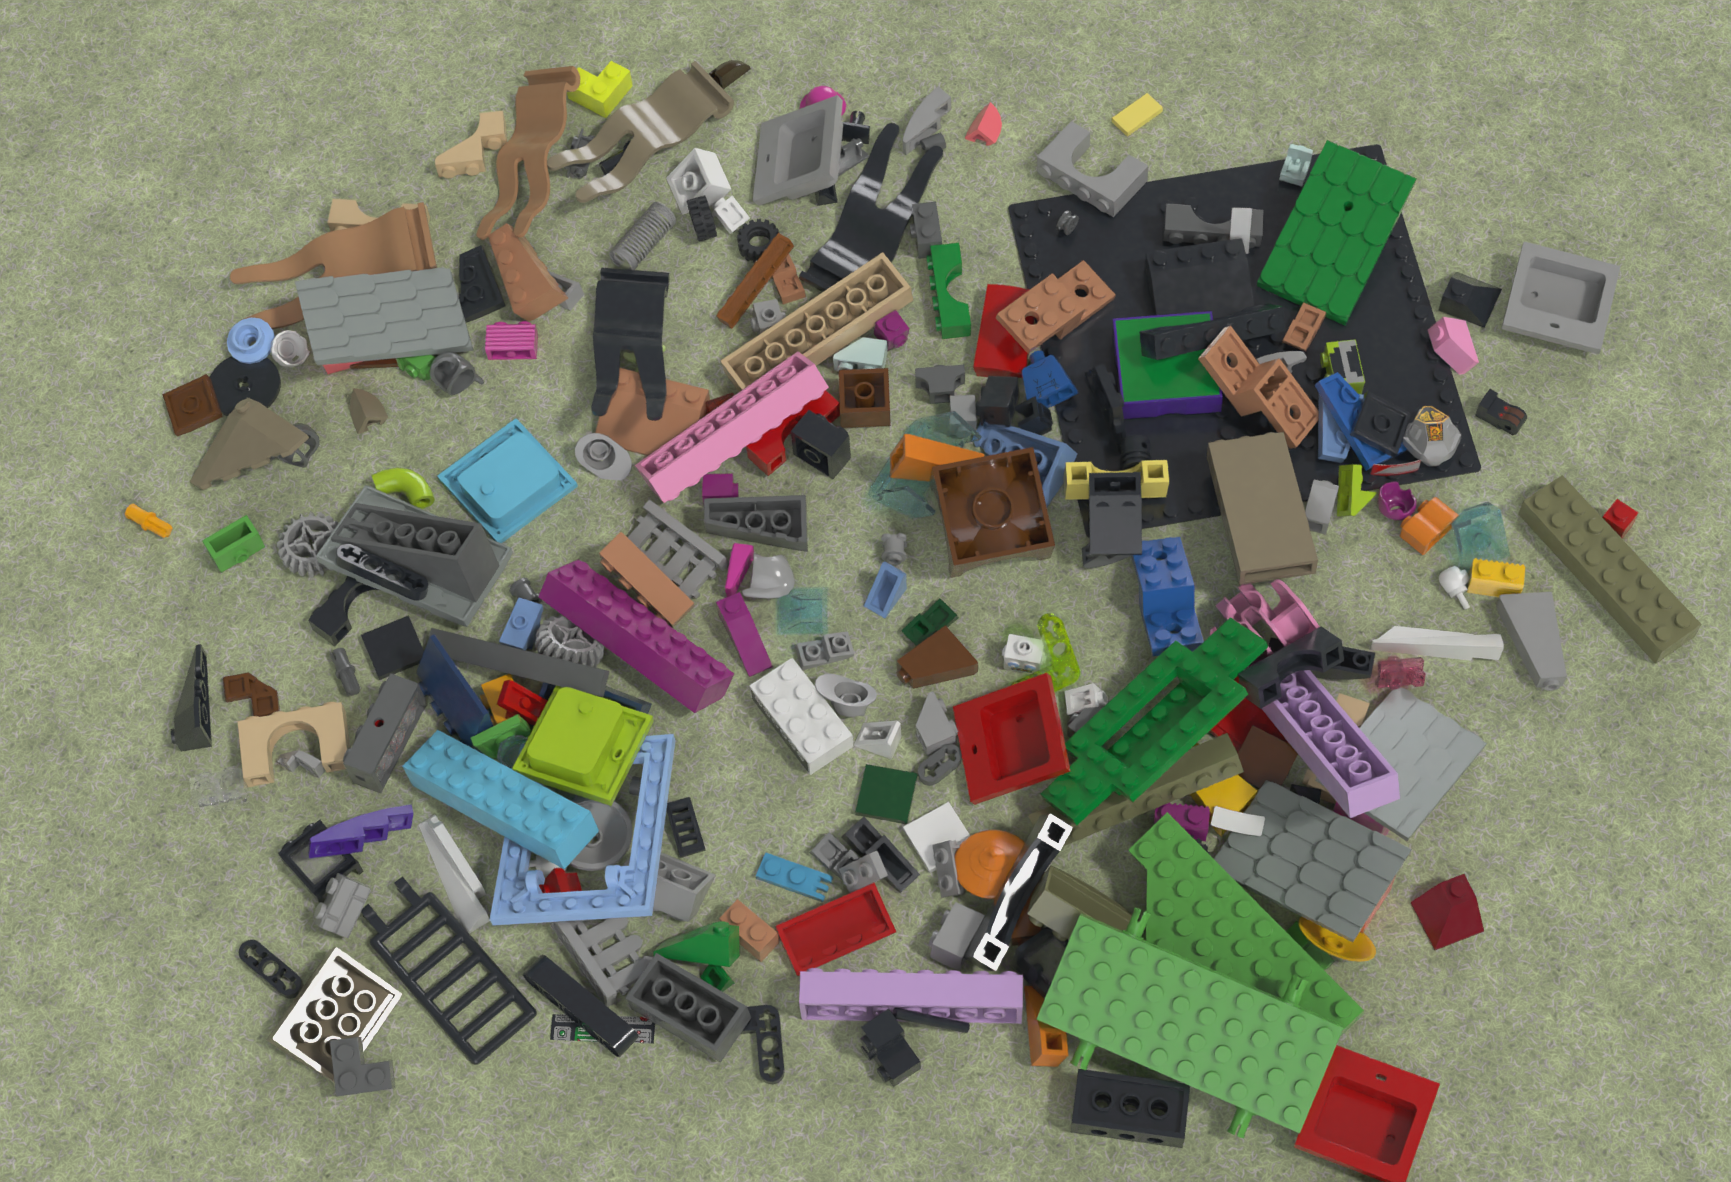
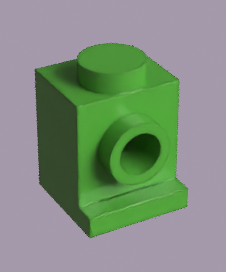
M432 355L396 358L399 369L405 370L412 378L419 377L423 381L431 379L430 368L434 360Z

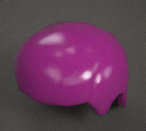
M1398 482L1385 483L1379 489L1377 505L1379 511L1385 517L1402 521L1415 512L1417 499L1412 494L1411 489H1401ZM1395 506L1401 507L1398 509L1391 510Z

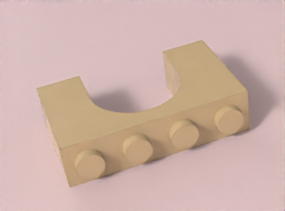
M327 702L323 706L312 708L305 706L290 712L277 711L269 716H250L245 720L237 721L243 779L248 787L274 783L273 748L282 736L295 730H306L319 737L321 761L326 773L346 769L343 764V758L347 749L350 748L346 711L342 702Z

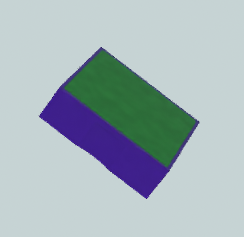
M1212 311L1113 319L1112 336L1115 364L1119 376L1118 393H1121L1124 400V407H1122L1124 419L1157 417L1170 413L1197 414L1221 412L1222 390L1198 359L1206 349L1155 360L1142 356L1139 333L1140 331L1157 327L1213 320Z

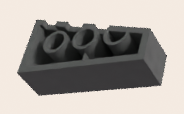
M806 495L704 499L706 533L808 552Z

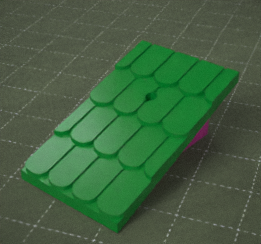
M1327 140L1261 272L1257 286L1300 306L1306 303L1325 311V317L1346 326L1417 178Z

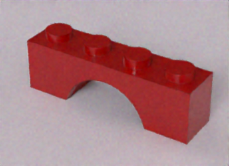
M826 390L818 399L806 403L801 411L786 417L781 425L774 429H769L762 434V437L757 442L749 443L746 446L748 459L767 476L786 462L784 442L788 435L791 434V430L808 410L815 414L823 415L829 423H832L840 416V403Z

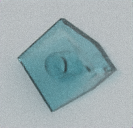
M1484 502L1464 509L1451 524L1462 570L1469 571L1475 558L1495 562L1510 556L1501 509L1493 504Z
M828 587L793 588L787 595L777 598V635L828 634Z

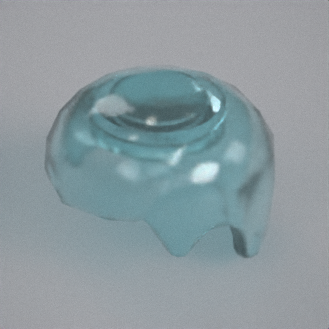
M514 735L501 742L497 752L498 762L512 769L528 738L523 735Z

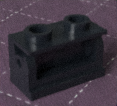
M988 376L986 385L981 387V399L976 402V415L980 416L981 426L984 425V422L993 425H1005V427L1011 426L1015 414V406H1017L1020 398L1018 377Z

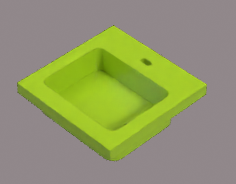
M556 685L512 770L535 782L612 806L654 722L653 716L621 706L617 702L570 687L563 688Z

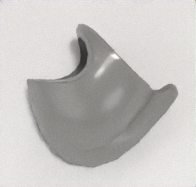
M754 553L750 588L743 590L742 595L754 598H779L787 595L793 589L795 579L786 558L782 554L773 557H763Z

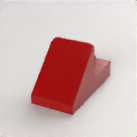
M506 680L503 682L496 705L507 710L506 719L518 714L530 725H535L548 701L516 682Z

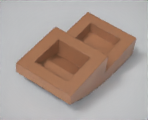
M788 254L772 276L783 305L806 297L805 290L797 276L796 267Z
M1303 303L1295 320L1293 319L1283 342L1306 352L1320 328L1326 312Z

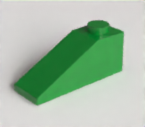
M724 921L711 923L664 940L653 953L654 956L657 953L668 959L730 967L740 956L739 926L729 925L728 922Z

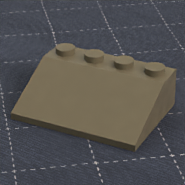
M337 947L329 949L266 1040L285 1054L334 1082L330 1041L362 1036L364 1051L402 996V993Z

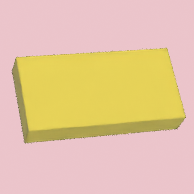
M1146 93L1112 117V123L1128 137L1162 113L1163 107Z

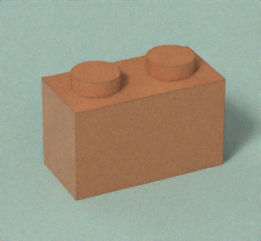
M738 899L719 918L720 921L728 922L729 925L739 926V944L760 962L779 944L778 933Z

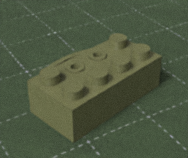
M1050 865L1033 890L1027 913L1030 915V921L1039 927L1043 925L1048 926L1053 930V935L1061 941L1070 940L1081 913L1119 930H1126L1132 916L1131 912L1096 888L1059 868Z

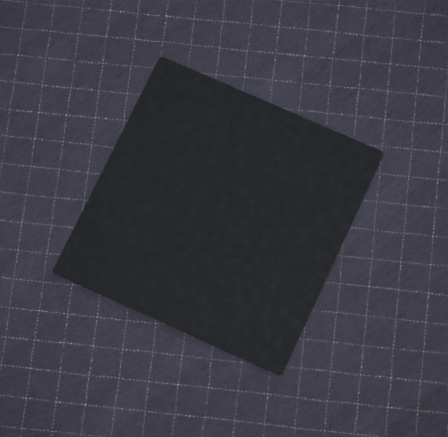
M1378 144L1350 148V150L1359 153V155H1364L1383 165H1387L1382 147ZM1320 154L1312 155L1303 186L1279 180L1286 159L1146 182L1114 217L1106 212H1101L1097 207L1081 200L1075 194L1009 205V215L1027 289H1032L1052 273L1059 279L1084 260L1116 295L1114 300L1062 339H1059L1054 334L1041 344L1045 357L1054 355L1078 390V394L1055 405L1063 442L1077 453L1074 462H1091L1096 468L1104 471H1122L1121 451L1118 452L1087 381L1085 371L1104 364L1107 372H1111L1114 376V388L1118 393L1119 376L1114 355L1113 319L1155 316L1144 270L1146 252L1195 245L1194 243L1182 242L1173 244L1169 241H1163L1166 204L1191 205L1195 215L1202 221L1210 224H1221L1231 220L1232 208L1263 210V236L1260 247L1250 248L1249 253L1246 254L1254 306L1265 303L1283 306L1285 331L1243 340L1242 342L1255 359L1279 352H1304L1307 359L1304 362L1293 365L1291 374L1318 411L1319 392L1315 384L1324 379L1325 374H1327L1326 368L1321 366L1320 354L1324 353L1325 345L1328 342L1356 340L1365 380L1362 395L1369 391L1412 413L1409 423L1414 422L1419 409H1422L1424 406H1432L1449 416L1452 424L1456 426L1461 434V439L1454 455L1439 466H1427L1421 461L1417 471L1400 475L1381 476L1372 475V468L1366 471L1351 446L1346 459L1342 463L1319 459L1318 420L1296 448L1290 449L1288 447L1302 502L1308 501L1314 480H1325L1338 486L1339 466L1362 465L1363 481L1361 491L1380 489L1385 483L1398 482L1399 485L1479 472L1481 464L1450 365L1434 351L1428 329L1436 323L1402 212L1346 326L1325 317L1305 352L1283 342L1301 306L1258 287L1257 281ZM1067 210L1071 212L1072 216L1077 215L1079 217L1075 229L1069 235L1064 234L1063 229L1059 231L1056 228L1060 217ZM1076 289V290H1075V294H1076L1077 296H1079V297H1086V296H1087V293H1086L1085 290H1083V289ZM1227 356V358H1226L1227 364L1230 366L1231 360H1230V358ZM1222 391L1221 412L1197 414L1170 413L1157 417L1124 419L1126 437L1133 435L1147 437L1150 440L1151 460H1167L1169 486L1166 497L1141 498L1142 529L1221 516L1207 460L1208 443L1217 440L1239 439L1243 436H1260L1270 432L1278 433L1263 412L1258 411L1241 416ZM1290 408L1289 412L1293 418V410ZM1407 449L1404 453L1379 465L1406 464L1418 461V459ZM1077 499L1085 534L1090 538L1089 499Z

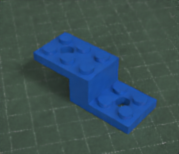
M1168 537L1149 541L1143 540L1142 555H1132L1131 557L1139 583L1140 612L1152 657L1159 656L1175 640L1193 652L1204 642L1195 612V585L1181 538ZM1176 631V632H1179V633L1171 634L1170 632Z

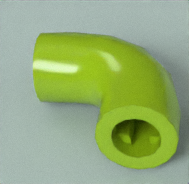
M396 467L371 475L377 490L388 495L396 492L403 493L407 496L411 505L420 509L431 506L435 501L433 492L426 480L411 469Z

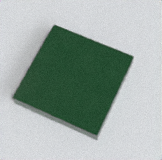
M866 764L855 815L908 824L918 773Z

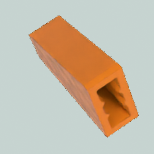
M904 434L890 454V478L929 482L933 466L984 457V454L915 435Z

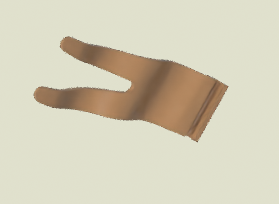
M574 66L525 71L524 77L527 78L529 86L519 87L516 94L515 131L511 139L499 150L496 161L499 198L496 206L484 216L479 225L476 236L480 240L488 238L496 221L506 214L515 203L518 194L517 166L520 161L524 160L530 186V197L527 206L517 217L513 231L514 235L518 238L525 236L533 218L546 206L550 195V179L547 168L548 152L551 146L561 138L566 126V92H574L580 85V74Z
M424 202L417 203L418 207L415 209H405L404 206L396 208L366 224L328 232L310 241L301 250L286 259L234 269L230 274V280L236 285L284 281L299 277L319 265L325 268L324 274L319 278L329 276L337 278L359 274L374 275L404 270L419 271L437 268ZM299 297L279 307L244 318L262 319L272 329L283 328L304 320Z

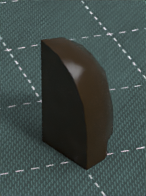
M729 60L716 67L709 75L725 89L751 68L742 61Z

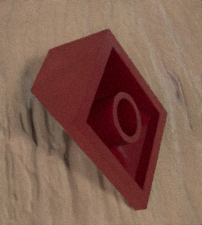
M1465 874L1437 884L1411 902L1434 951L1484 932L1477 897Z

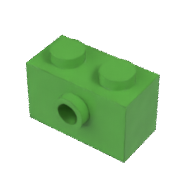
M247 515L202 540L210 557L221 573L237 563L246 561L249 556L265 548L258 531Z

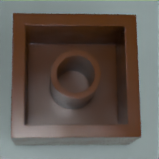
M888 368L839 370L841 427L891 426Z

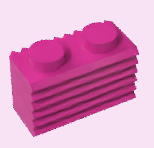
M521 321L518 324L495 322L493 325H486L485 351L488 360L537 359L538 331L536 324Z

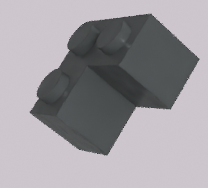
M362 1036L330 1041L336 1097L395 1088L393 1060L365 1064Z

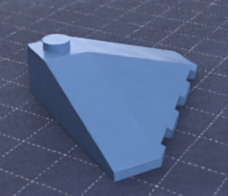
M984 422V425L981 426V423H979L973 437L975 447L983 448L986 456L1033 447L1047 507L1064 483L1065 463L1074 462L1077 453L1066 443L1014 426L1005 427V425H993Z

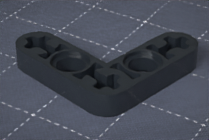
M772 1005L749 1006L747 1008L751 1019L741 1034L756 1033L761 1079L767 1084H777L782 1081L785 1074L779 1012ZM765 1012H770L771 1016H775L774 1019H771L770 1023L771 1030L777 1029V1032L767 1031L760 1034L761 1030L766 1031L765 1021L760 1020V1018L765 1016ZM768 1038L775 1039L778 1042L777 1048L771 1052L765 1051L762 1048L764 1040ZM779 1055V1059L774 1058L775 1069H780V1072H776L775 1077L770 1078L768 1073H764V1071L769 1070L768 1059L762 1060V1057L773 1058Z

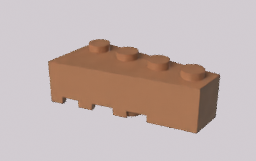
M506 223L489 234L488 238L513 312L529 322L564 302L568 297L560 289L555 278L550 275L545 264L538 258L537 253L526 237L518 238L513 233L514 228Z
M622 532L599 553L602 566L610 573L613 571L619 577L618 581L628 591L632 589L638 595L636 598L646 608L650 606L657 612L655 616L665 620L671 627H674L695 606L694 602Z

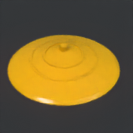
M1302 916L1299 919V927L1306 938L1329 955L1355 962L1369 961L1376 955V948L1365 933L1359 932L1354 942H1351Z

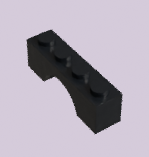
M347 576L345 582L338 589L330 593L328 600L312 612L308 620L312 630L333 646H336L352 629L348 619V610L353 600L364 592L379 589L360 583L355 578Z
M1321 626L1238 673L1239 684L1248 693L1245 698L1262 709L1282 697L1280 684L1290 674L1304 670L1324 673L1344 661L1342 640Z

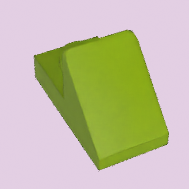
M1362 465L1339 466L1337 516H1356L1377 494V492L1361 491L1363 481Z

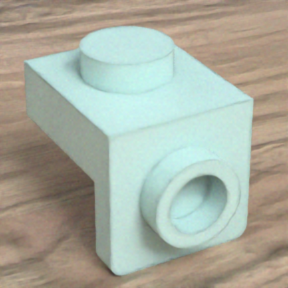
M1290 144L1279 180L1303 186L1311 163L1313 150L1301 145Z

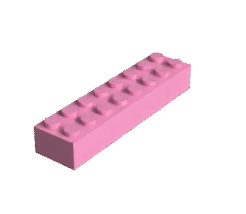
M796 352L644 458L635 467L649 488L663 503L672 501L679 496L682 490L697 484L702 476L717 470L721 463L729 457L737 456L742 451V448L749 443L757 442L762 437V434L769 429H774L781 425L786 417L801 411L806 403L821 397L829 387L815 364L800 352Z

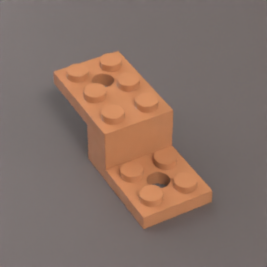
M1083 260L1059 279L1053 273L1000 311L996 319L1029 354L1054 334L1059 339H1062L1114 300L1116 295ZM1083 289L1086 291L1087 296L1079 297L1075 294V290ZM1033 316L1037 319L1038 323L1035 325L1028 324L1025 321V317Z
M1231 326L1225 327L1198 358L1241 416L1262 411L1278 433L1284 432L1287 446L1290 449L1296 448L1319 420V411L1280 358L1259 364ZM1227 356H1228V357L1230 358V360H1231L1230 366L1227 364V360H1226ZM1290 408L1293 410V418L1289 412Z

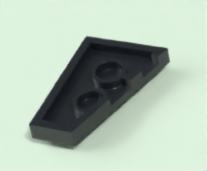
M482 245L459 254V280L461 282L459 300L466 323L506 307Z

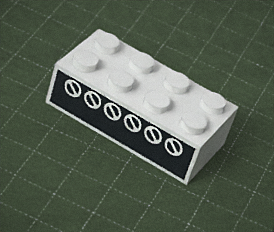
M793 658L749 685L752 700L810 775L854 747L851 732L823 696L817 692L813 683Z

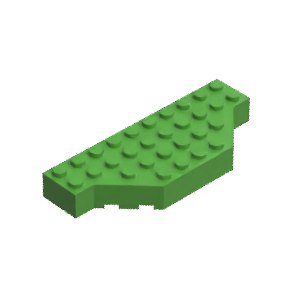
M1168 812L1128 850L1147 871L1146 912L1151 914L1146 924L1147 942L1278 998L1284 997L1292 974L1299 976L1296 988H1298L1301 978H1304L1309 983L1299 1004L1304 1009L1342 1024L1343 1031L1340 1037L1365 1014L1364 1010Z

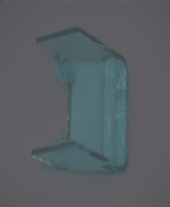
M955 411L917 419L904 433L963 448L965 443L979 441L982 437ZM889 457L870 487L868 495L876 502L911 519L931 516L936 512L923 496L930 482L890 478Z

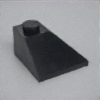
M1455 272L1443 293L1439 311L1485 328L1502 289Z

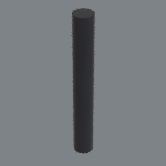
M894 1008L892 1012L893 1016L898 1020L962 1033H968L970 1029L968 1022L900 1008Z

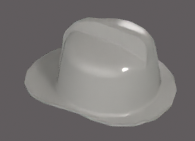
M589 433L577 442L575 455L578 462L599 478L622 481L629 475L632 468V460L629 453L609 436L600 433Z
M824 674L815 681L817 692L830 700L836 712L842 716H864L867 706L872 704L877 697V692L869 684L854 681L840 675Z

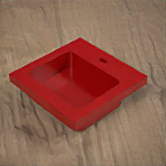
M1048 673L953 706L970 802L974 805L1071 772L1052 678Z
M1336 1045L1301 1132L1298 1134L1294 1148L1382 1182H1406L1440 1083Z

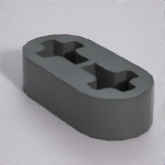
M946 744L923 761L918 768L919 780L924 785L932 786L939 783L958 768L962 761L959 747L953 744ZM945 753L950 755L955 753V761L949 759L942 764L945 760ZM936 766H938V768L935 770V777H932L930 775L925 777L926 768H928V770H933Z

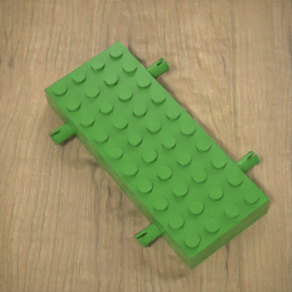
M1134 907L1126 930H1119L1081 913L1037 1017L1039 1021L1078 1037L1080 1041L1070 1063L1077 1067L1080 1057L1083 1056L1079 1068L1087 1070L1095 1047H1102L1235 1105L1237 1110L1227 1132L1235 1135L1237 1127L1240 1125L1237 1137L1244 1139L1252 1116L1256 1115L1300 1133L1343 1031L1342 1024L1301 1007L1299 1003L1309 981L1301 978L1298 988H1296L1299 976L1292 974L1284 997L1278 998L1143 940L1144 938L1141 936L1149 917H1151L1149 912L1144 911L1141 920L1138 921L1142 909Z

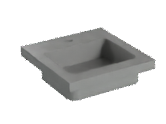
M838 95L761 123L753 202L760 206L783 197L793 200L831 187L836 183L839 173L843 122L841 121L843 100Z
M1524 241L1501 329L1599 354L1621 266Z

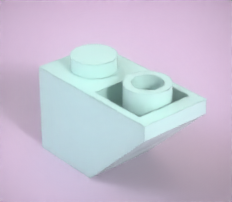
M862 337L834 354V370L839 372V370L884 368L888 353L887 341Z

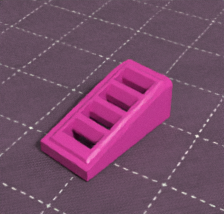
M734 543L732 546L725 584L726 597L734 595L738 591L753 561L754 547L752 545Z

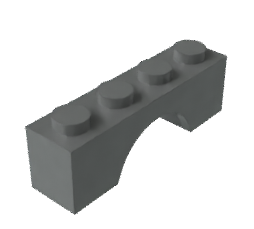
M1166 204L1163 241H1169L1173 244L1186 242L1198 245L1230 240L1231 220L1221 224H1210L1199 219L1193 212L1191 205ZM1252 209L1249 249L1260 247L1263 236V210Z

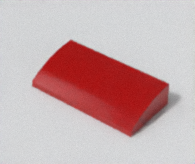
M987 284L973 365L976 376L1023 378L1022 370L1027 367L1029 354L996 319V316L1000 311L1028 292L1029 289L1009 285ZM1025 317V321L1028 324L1034 325L1035 317Z
M875 883L775 926V931L778 933L780 942L797 976H800V971L807 972V969L818 968L896 933V929Z

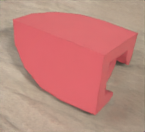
M991 102L977 115L965 139L975 142L976 139L986 141V146L996 143L1001 132L1002 122L997 108Z

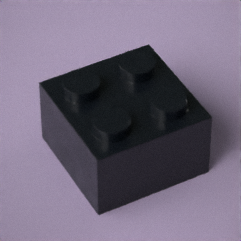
M808 410L791 430L793 455L831 479H834L851 459L848 432L840 426L836 427L829 423L819 413L815 414Z

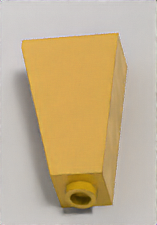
M1235 775L1190 795L1198 807L1203 806L1205 808L1208 806L1210 808L1209 822L1211 824L1215 806L1244 813L1258 791L1239 775ZM1212 826L1214 830L1217 832V834H1219L1221 837L1227 831L1225 829Z

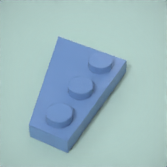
M1319 394L1318 458L1342 463L1346 459L1351 445ZM1359 394V395H1360L1359 400L1362 402V399H1363V396H1364V395Z

